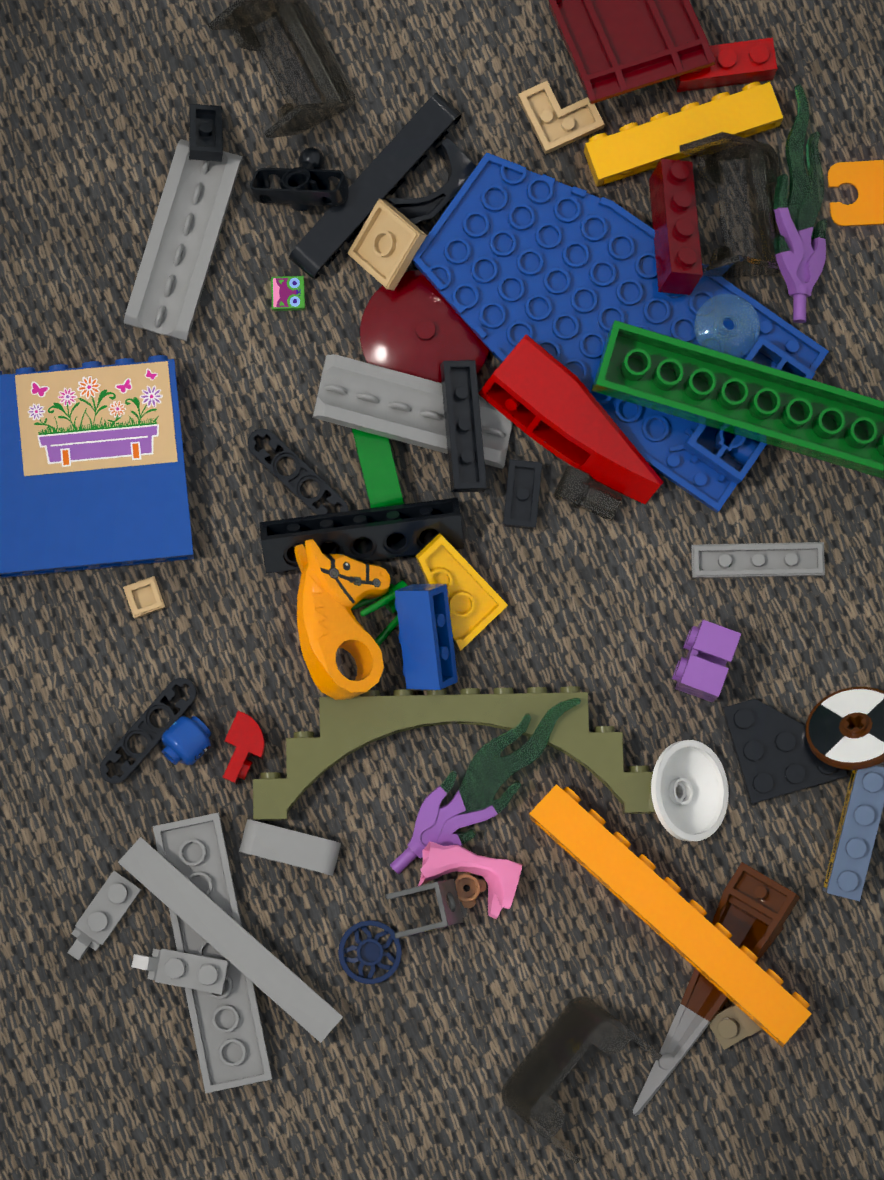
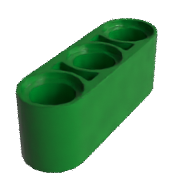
M352 429L370 508L404 504L389 438Z

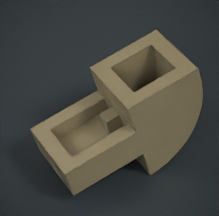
M734 1003L720 1011L709 1024L710 1029L724 1050L761 1030Z

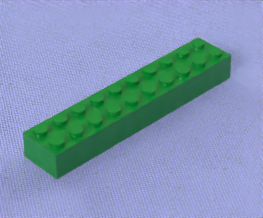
M616 320L611 325L592 391L884 479V401Z

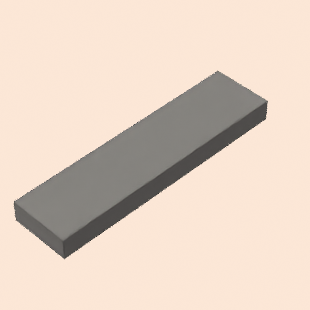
M824 542L691 545L692 579L824 576Z

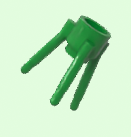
M403 580L395 585L390 584L389 590L385 595L374 599H362L351 608V611L378 600L361 610L360 615L364 617L383 606H386L389 612L393 614L396 612L395 591L408 585ZM398 615L375 639L378 646L399 625Z

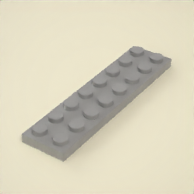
M220 813L152 826L157 851L242 926ZM169 908L177 951L227 960ZM229 962L223 995L185 988L205 1094L273 1079L254 983Z

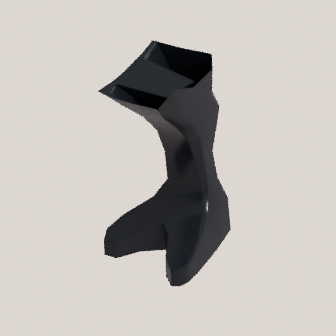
M448 138L436 148L449 174L448 182L426 197L386 199L415 225L431 221L446 203L456 196L476 168L474 163Z

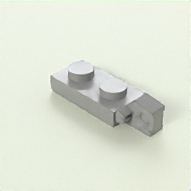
M114 870L76 923L75 929L71 934L77 939L67 953L79 961L89 947L97 951L107 941L142 889Z
M162 948L161 950L153 949L152 957L134 954L131 967L149 971L147 979L155 980L157 983L223 995L229 961Z

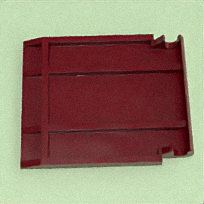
M548 0L551 13L590 104L715 65L709 42L689 0Z

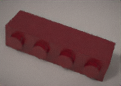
M661 158L649 178L652 223L655 230L654 246L658 292L690 295L703 276L693 163L690 161Z

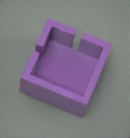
M702 620L697 627L692 626L683 646L684 649L689 651L686 658L681 657L680 661H678L672 679L677 681L675 689L706 701L714 702L722 690L729 670L725 666L727 662L731 663L741 633L706 620Z

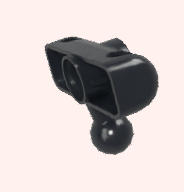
M313 147L306 148L301 152L299 156L300 167L293 169L261 168L255 172L250 183L253 196L258 202L263 204L291 205L295 211H307L314 206H340L345 203L348 197V183L343 171L323 170L324 156L320 150ZM273 174L280 178L279 184L281 189L270 188L269 175ZM331 176L337 177L340 180L334 190H330L329 177Z

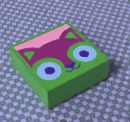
M304 276L271 277L272 311L305 310Z

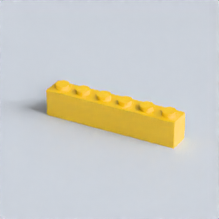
M759 81L744 86L741 92L732 95L729 92H723L712 97L711 102L702 105L699 102H693L683 106L680 109L681 112L669 115L668 112H663L651 117L648 123L638 126V123L634 122L621 127L618 133L609 136L607 133H600L589 138V142L585 143L584 154L596 187L656 168L661 158L680 160L779 127L783 120V115L771 82L762 85Z

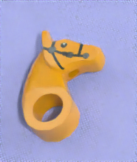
M313 539L305 541V547L303 544H300L294 550L302 573L297 595V627L302 655L313 682L322 693L335 700L352 699L367 692L379 683L384 664L381 649L372 636L356 620L351 608L362 599H374L385 595L390 587V575L386 569L378 565L358 561L342 554H322ZM338 648L348 651L355 659L357 665L355 680H349L338 670L336 664Z

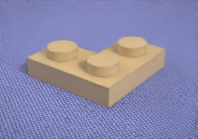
M548 81L518 94V100L545 155L604 128L605 124L595 104H590L588 97L561 109Z

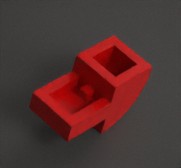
M239 710L224 740L227 744L236 748L223 778L236 785L239 778L245 780L253 764L252 761L248 760L250 754L263 760L266 748L264 734L257 722Z

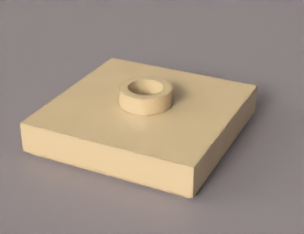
M379 198L347 254L386 289L395 290L427 235L387 200Z

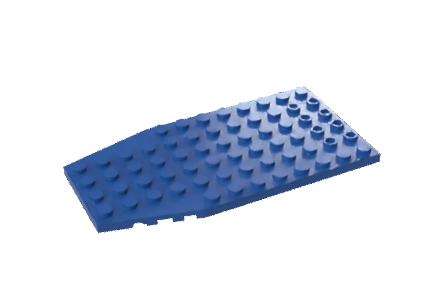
M486 152L424 239L412 263L500 363L505 360L527 334L580 379L654 470L718 513L767 444L592 391L608 333L615 320L808 379L814 377L816 369L829 351L703 263V276L690 295L658 292L654 246L655 230L612 200L586 193V190L555 181V178L527 170L526 167Z

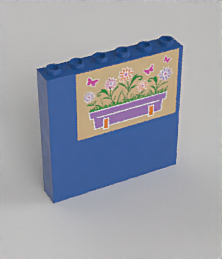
M156 355L148 357L146 362H135V359L123 358L115 360L113 365H102V362L90 361L82 363L81 368L69 369V366L66 364L49 366L48 371L36 372L35 368L32 367L16 369L15 374L2 375V371H0V578L194 559L174 359H168L166 355Z

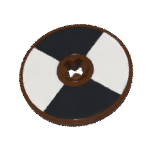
M851 687L836 691L822 699L812 709L806 722V738L814 755L830 766L847 770L869 768L884 762V691L870 687Z

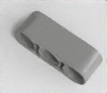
M247 819L239 852L333 876L341 843Z

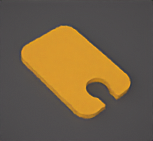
M884 160L839 162L832 165L827 176L828 188L839 187L842 184H851L858 192V198L853 204L846 205L841 202H830V215L833 222L839 226L884 224Z

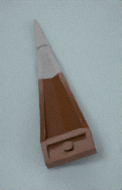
M741 862L723 891L712 924L715 925L719 922L733 935L730 940L739 949L744 945L758 957V960L755 962L757 964L784 929L783 924L800 897L788 888ZM696 969L693 971L665 1041L633 1108V1115L635 1116L643 1111L729 1000Z

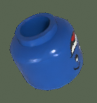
M182 716L162 734L161 739L165 746L162 753L174 765L180 762L190 766L211 747L209 737L212 734L208 727L196 716L191 718Z

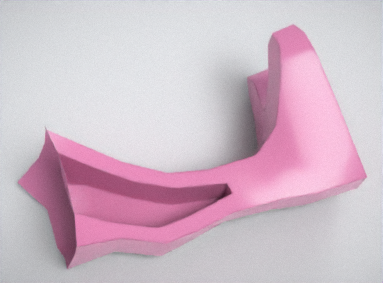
M429 841L422 850L423 861L422 868L420 869L422 873L418 886L455 871L469 872L483 876L488 884L489 917L497 919L503 907L510 909L519 882L522 864L507 859L480 856L458 844L442 846Z

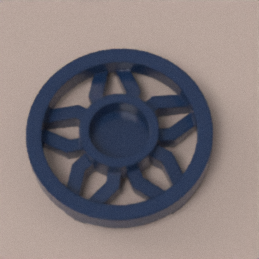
M373 920L362 921L350 927L343 935L338 950L339 961L346 974L355 981L364 984L380 983L392 976L400 964L402 955L399 938H395V932L386 924ZM366 926H376L384 929V931L376 934L374 939H372V933ZM359 928L367 935V939L363 941L359 939ZM354 932L355 942L358 946L352 945L344 949L348 937ZM389 933L390 936L387 942L381 945L378 942L379 938ZM393 940L396 946V959L389 952L383 951L389 948ZM352 950L357 951L356 958L344 957L345 953ZM383 956H386L393 963V966L382 964L380 961ZM346 962H361L358 966L359 976L349 969ZM376 964L380 969L389 970L383 976L371 979L376 971ZM364 965L371 967L367 978H364L363 975Z

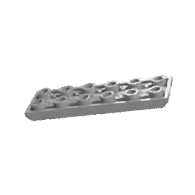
M179 140L126 309L124 324L182 341H188L243 156L223 151L222 162L189 160V141Z
M326 355L312 418L448 454L442 383L340 355ZM479 395L484 462L486 465L503 469L513 423Z

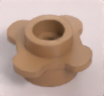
M457 872L455 885L458 898L465 908H472L476 904L475 899L486 890V882L483 879L475 878L469 872ZM465 885L470 887V890L467 892L463 890Z

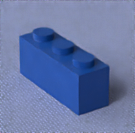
M412 584L396 590L395 609L398 614L399 642L402 648L403 675L406 681V689L441 690L457 683L458 677L447 584Z

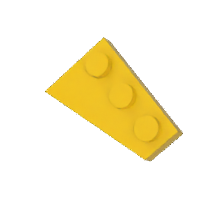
M440 533L415 556L428 584H447L452 634L458 650L461 651L508 606Z

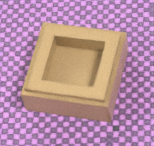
M155 576L123 587L134 619L166 608Z

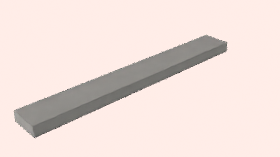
M142 837L118 861L122 867L320 1043L343 1018L338 1011Z

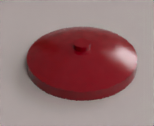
M419 270L404 273L395 290L386 289L382 285L369 300L362 316L360 326L361 349L366 363L442 383L440 364L443 361L475 360L478 375L489 353V349Z

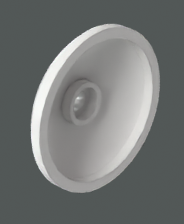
M683 740L671 744L659 756L654 767L651 780L653 806L661 824L672 836L688 842L704 840L716 832L726 814L729 791L725 770L713 750L699 741Z

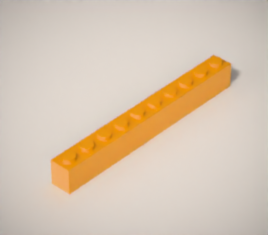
M556 784L529 813L530 819L783 1048L810 1018L812 1013L807 1010L810 1004L797 992H794L792 995L789 994L781 986L784 981L773 970L769 968L765 972L755 963L758 957L746 946L743 945L739 949L730 940L733 935L719 922L715 925L709 922L704 917L707 912L693 899L688 903L680 896L681 888L669 877H666L664 880L654 872L656 866L645 855L641 854L637 857L628 848L631 844L623 835L617 831L614 834L610 833L603 826L606 821L596 811L591 809L587 812L578 803L581 799L573 790L567 786L563 790Z

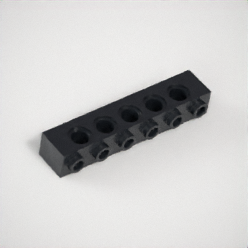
M458 497L260 522L261 545L266 573H286L290 570L300 569L295 556V548L292 546L303 544L305 547V541L313 539L322 554H342L358 561H384L388 558L402 556L415 557L439 533L456 550L464 549Z

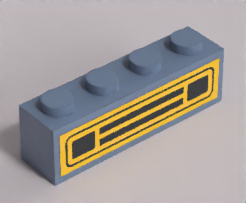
M875 765L869 768L852 770L823 886V891L828 894L860 902L884 807V767Z

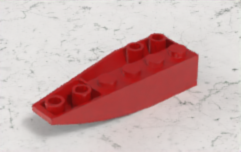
M527 334L494 371L478 393L524 433L555 456L585 475L623 495L646 504L663 484V480L580 379Z

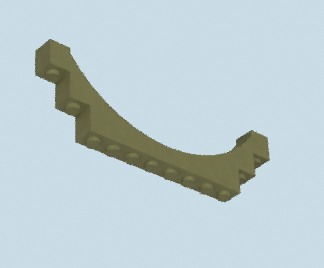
M577 686L560 687V693H547V687L527 688V693H514V688H494V694H480L479 688L460 689V694L447 695V689L427 690V695H413V690L401 689L393 690V696H380L379 690H368L352 699L335 700L329 696L319 697L320 737H314V732L310 731L294 732V738H286L287 778H281V773L265 772L260 773L261 779H253V820H288V811L305 790L325 771L349 754L374 741L395 733L426 726L445 724L483 725L513 731L537 739L563 752L584 766L610 790L622 804L623 814H656L651 797L653 772H649V766H629V772H624L623 732H615V726H596L595 732H589L588 692H580V687Z

